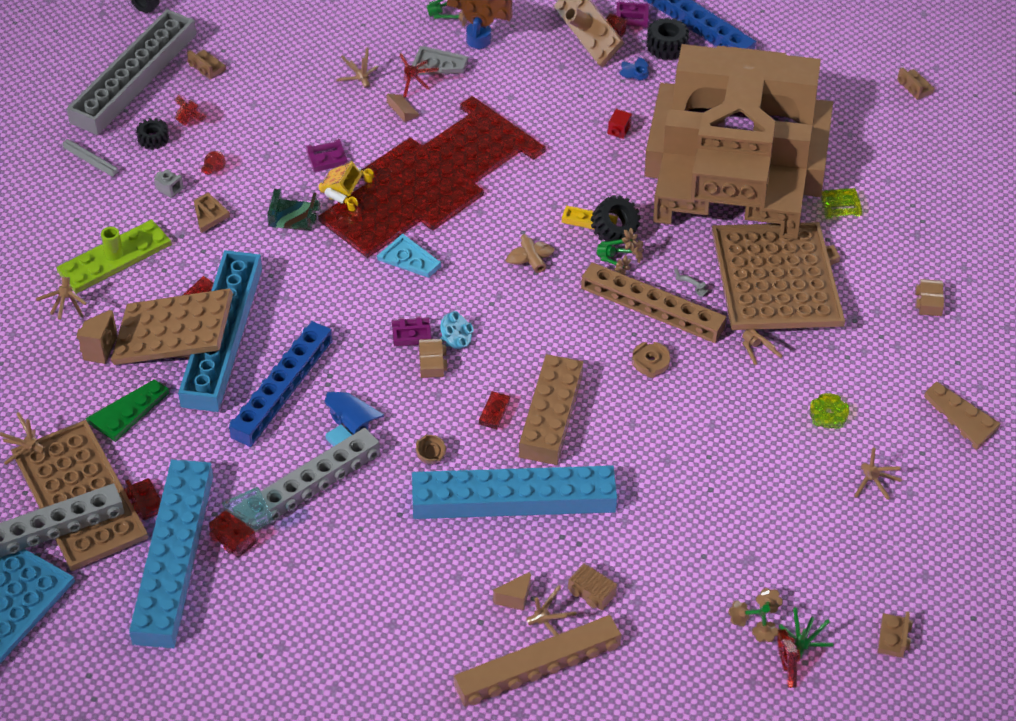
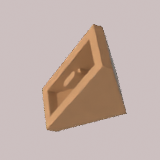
M530 572L494 589V604L524 611L531 587Z

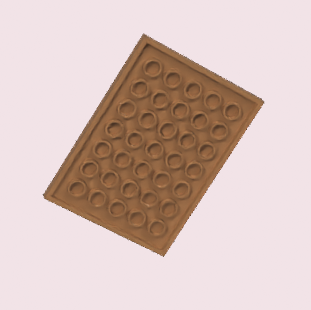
M819 222L800 223L798 239L779 237L781 224L712 225V236L731 330L844 327L845 318Z

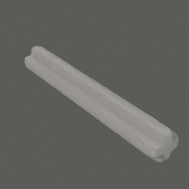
M69 139L63 141L64 149L106 174L114 177L118 173L117 167Z

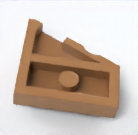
M209 192L194 200L201 233L230 217L229 211Z

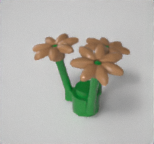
M632 228L629 229V232L624 230L626 237L608 242L601 241L597 246V256L601 258V261L615 265L616 268L614 270L623 275H626V270H630L628 265L631 259H628L627 255L623 257V260L618 259V262L609 258L614 257L616 252L632 253L636 255L637 263H640L643 259V241L638 240L637 242L635 240L638 235L633 234ZM621 243L626 244L625 249L612 246Z

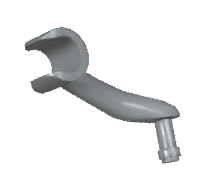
M678 268L674 269L676 280L695 285L697 295L702 297L708 292L704 288L706 286L705 282L699 283L688 275H680Z

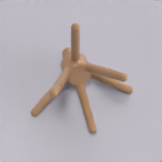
M368 47L365 49V58H362L360 70L352 60L348 61L343 55L341 56L345 63L355 72L356 76L337 78L336 81L358 79L359 82H362L364 88L370 86L368 81L369 74L375 71L378 66L376 65L367 71Z
M62 277V286H59V290L36 298V301H40L59 294L50 312L53 315L60 303L58 320L62 318L65 298L71 299L80 317L84 316L76 300L83 305H86L87 302L72 292V287L69 286L70 277Z
M17 412L16 415L27 434L24 440L0 432V436L7 438L3 439V442L23 446L22 449L4 462L5 465L9 464L26 450H35L41 454L45 449L44 446L37 443L38 439L35 438L36 430H31L30 420L26 419L25 423L20 412Z
M873 447L870 464L863 463L861 465L865 478L854 497L857 498L868 480H874L884 497L889 500V495L877 478L881 476L901 482V478L881 472L900 470L901 467H876L874 465L876 449Z
M560 585L555 588L542 607L540 606L539 598H535L537 610L534 611V615L526 618L529 626L537 622L540 625L544 623L551 633L556 636L558 635L557 631L548 621L550 619L577 615L576 611L556 614L549 613L548 607L561 589Z

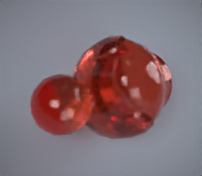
M220 151L209 152L204 158V165L201 167V171L206 175H211L213 172L224 169L226 159L223 153Z

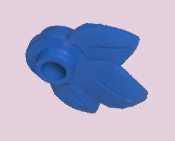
M639 57L635 64L622 61V70L619 71L621 76L637 80L648 78V63L643 58Z

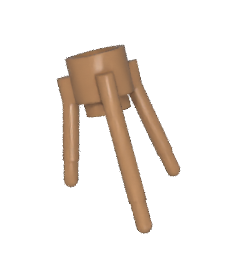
M755 329L746 330L743 333L742 338L745 341L742 344L747 349L754 365H757V361L750 346L757 347L760 343L778 357H782V354L775 349V346Z

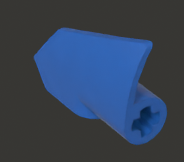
M327 392L324 403L330 408L333 420L338 425L343 423L352 434L357 433L363 428L368 430V422L384 417L383 413L350 393Z

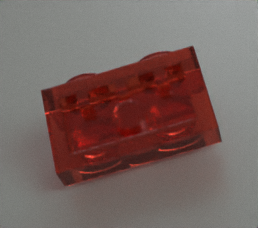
M147 478L135 484H131L129 479L125 480L126 488L124 491L129 500H132L133 503L131 504L135 512L140 515L142 521L158 515L161 499L150 479Z

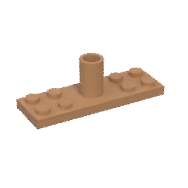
M558 0L553 7L599 66L604 67L624 44V41L591 0Z

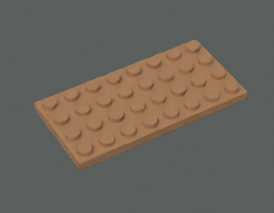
M87 420L39 438L37 443L45 447L41 454L35 450H26L15 459L39 509L113 483L115 484L122 500L125 514L55 539L71 571L149 539L147 531ZM23 446L11 449L12 455L22 449Z

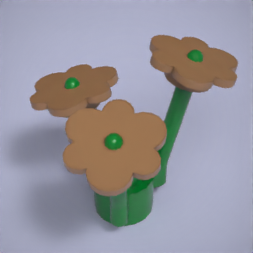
M436 0L427 4V11L430 17H434V19H459L463 27L467 24L463 10L459 15H440V13H443L442 7L447 6V2L440 3L444 0Z

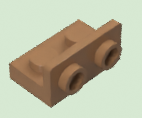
M204 49L196 54L191 50L187 51L188 64L210 80L226 70L225 64Z
M904 67L899 69L897 81L917 100L934 93L935 88L915 69L909 71Z
M906 611L904 617L882 614L877 653L903 658L905 650L909 651L911 638L907 636L908 632L911 633L913 620H909L910 612Z

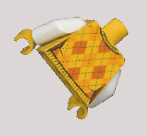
M353 161L329 171L324 181L318 187L320 192L325 193L329 199L336 200L342 204L346 203L349 211H355L354 205L358 206L357 199L349 196L361 176L364 177L365 182H372V178H374L372 169H365L363 171L361 170L362 168L356 167Z

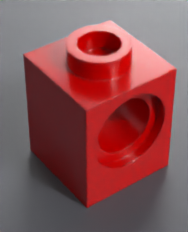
M615 109L608 121L607 134L624 139L631 127L632 113Z

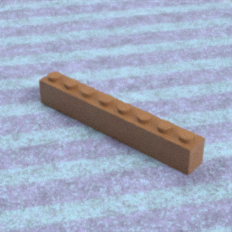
M607 615L455 674L454 688L464 707L476 705L486 698L496 697L509 689L514 690L527 682L537 681L547 674H555L560 669L575 666L580 661L588 658L593 659L606 651H613L620 646L621 633L611 615Z

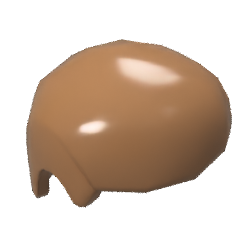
M426 434L417 440L416 454L423 463L429 465L436 464L444 458L446 446L444 441L438 436Z

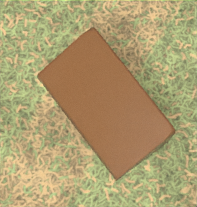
M386 94L387 104L404 122L419 116V113L401 94Z

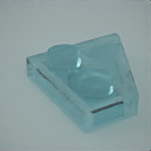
M258 487L222 502L224 510L254 530L274 522Z

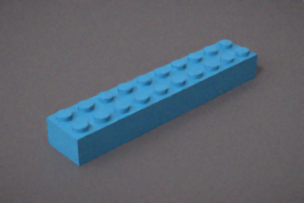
M224 250L211 290L231 289L233 292L220 350L190 355L178 392L181 408L213 412L220 411L261 276V254Z
M171 459L129 629L132 645L175 649L213 481V471L210 462Z
M614 466L412 472L413 519L616 513L617 493Z

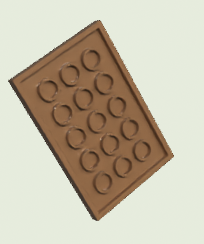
M223 289L127 304L112 354V363L119 365L219 351L233 292L231 289Z

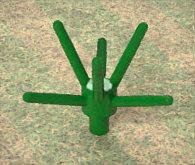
M796 607L793 608L796 636L782 624H779V628L795 641L794 646L797 647L793 656L801 659L804 650H808L809 647L834 646L833 643L811 642L830 623L829 619L809 637L808 634L814 622V617L810 618L806 629L802 630L801 635Z

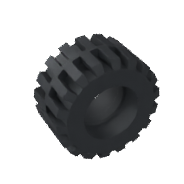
M659 18V20H654L653 23H650L647 31L646 47L648 52L658 59L662 58V60L678 59L681 45H688L689 29L686 24H682V21H677L675 18Z
M612 195L605 198L593 211V216L591 217V222H593L591 227L595 229L594 234L600 236L598 239L601 241L604 239L606 242L620 240L626 237L624 230L629 232L630 228L633 229L634 234L640 226L639 220L641 219V216L638 215V208L635 209L634 207L635 203H630L629 198L623 199L621 195L618 197ZM609 214L618 216L622 222V227L613 224Z

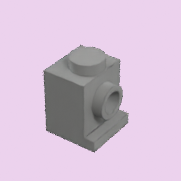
M167 169L163 172L159 171L155 175V188L170 198L184 189L181 175L177 176Z

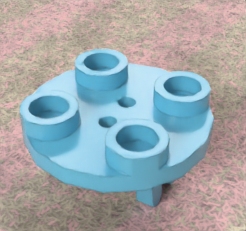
M457 311L446 314L441 320L442 337L440 339H442V342L446 341V347L451 346L455 349H462L471 342L474 328Z

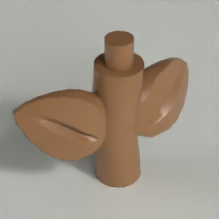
M523 234L520 237L522 247L512 250L505 261L509 264L517 265L529 262L535 273H541L546 269V265L541 258L551 256L554 252V247L541 241L534 244L532 238H528L527 234Z

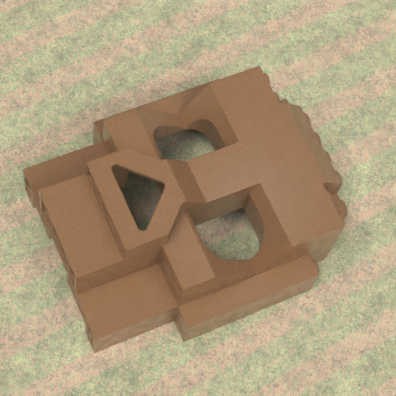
M682 44L675 84L660 82L646 147L645 177L658 178L654 197L653 222L671 224L673 211L708 215L710 202L746 206L744 220L781 224L779 237L798 239L803 195L821 197L826 166L833 101L816 99L821 59L790 56L782 52L726 46L714 48ZM693 108L710 109L704 113L688 111ZM736 112H742L754 122L753 131L726 128L728 116ZM769 115L791 118L797 123L775 121Z

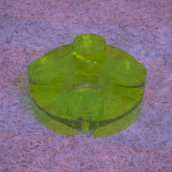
M824 393L815 400H812L809 414L813 424L817 427L840 429L848 419L849 406L841 400L840 396ZM827 409H831V412L833 413H828L826 411Z

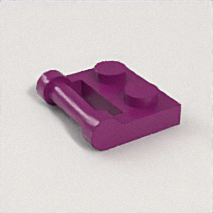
M617 1L615 26L630 25L648 28L649 4Z
M340 139L316 146H306V152L314 172L337 168L348 163ZM336 149V150H333V151H328V152H323V153H319V154H314V153L321 152V151Z

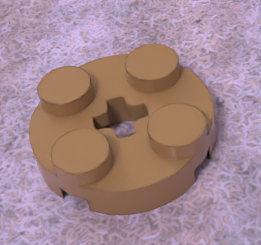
M643 342L633 350L632 365L640 373L645 374L649 378H654L668 369L670 364L669 350L658 342H653V344ZM647 357H649V358L654 357L655 359H654V360H648Z

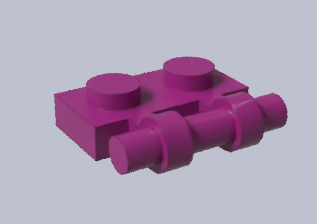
M416 316V318L411 319L399 317L398 320H391L394 346L419 345V340L432 339L429 317L422 318V316Z

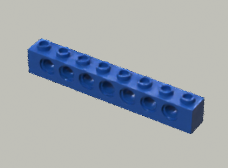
M645 0L672 19L675 18L677 21H682V24H686L688 29L716 47L726 46L754 50L756 48V40L693 0Z
M311 321L307 327H304L299 338L295 339L288 352L283 354L281 361L272 368L270 375L262 381L259 389L253 392L250 400L246 405L242 406L237 417L231 420L229 424L231 439L252 447L332 343V329L314 321Z

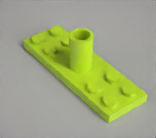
M152 219L121 235L116 227H106L101 231V245L57 266L56 269L61 277H70L69 286L77 294L172 244L168 236Z

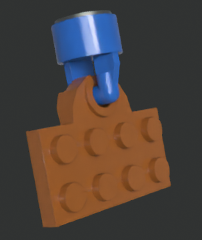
M447 0V6L462 9L464 16L471 23L466 28V42L474 49H483L490 45L491 27L489 25L495 18L506 21L512 19L513 0Z

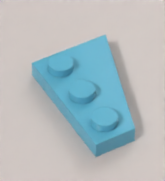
M401 234L377 255L378 261L427 278L442 267L439 260L404 234Z

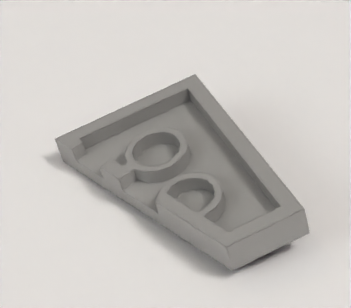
M420 46L410 68V75L463 73L468 63V56Z

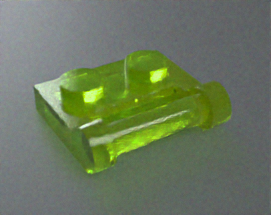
M856 188L822 190L820 198L826 219H830L833 216H862V206ZM854 206V208L832 209L834 207Z

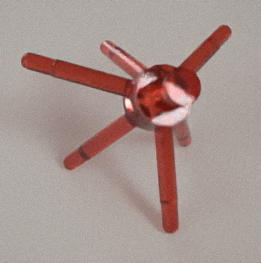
M400 53L399 55L406 66L403 79H407L403 97L406 98L411 78H415L429 90L430 87L418 77V73L439 71V68L418 69L426 64L427 60L412 66L408 64L403 54Z

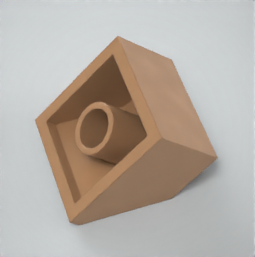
M112 310L84 321L82 327L78 329L77 339L80 343V352H82L83 360L106 364L118 337Z

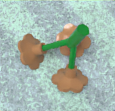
M763 588L761 594L756 597L757 603L760 604V609L757 610L747 609L745 602L733 601L732 607L728 610L731 616V623L743 627L750 615L759 614L762 617V621L758 622L757 627L752 629V634L756 636V641L758 642L774 641V637L779 635V629L775 627V623L766 621V614L768 612H777L778 607L782 605L783 600L779 597V591Z

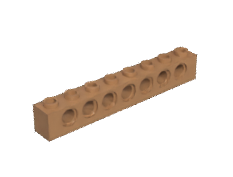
M591 262L582 275L581 289L710 342L716 343L725 329L727 316L602 265Z

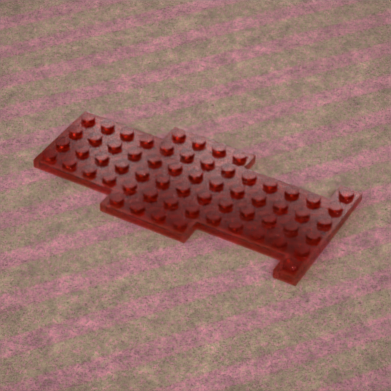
M471 96L460 103V109L468 114L463 119L424 145L409 137L363 168V171L365 169H372L374 178H372V182L366 183L349 196L357 199L358 206L354 205L355 211H349L346 203L338 202L320 214L318 221L368 259L419 222L432 231L484 195V190L476 185V182L519 152L534 160L545 152L546 147L474 96Z

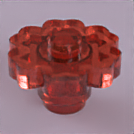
M178 95L175 98V102L181 107L177 110V115L174 118L184 126L187 123L190 124L194 118L203 122L207 117L193 100L189 101L182 95Z

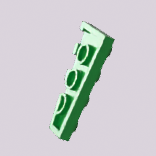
M154 379L90 415L86 420L90 426L116 442L169 394V388Z

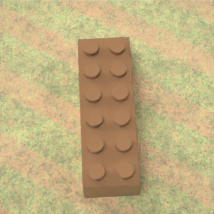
M545 355L519 442V458L558 465L583 375V361Z

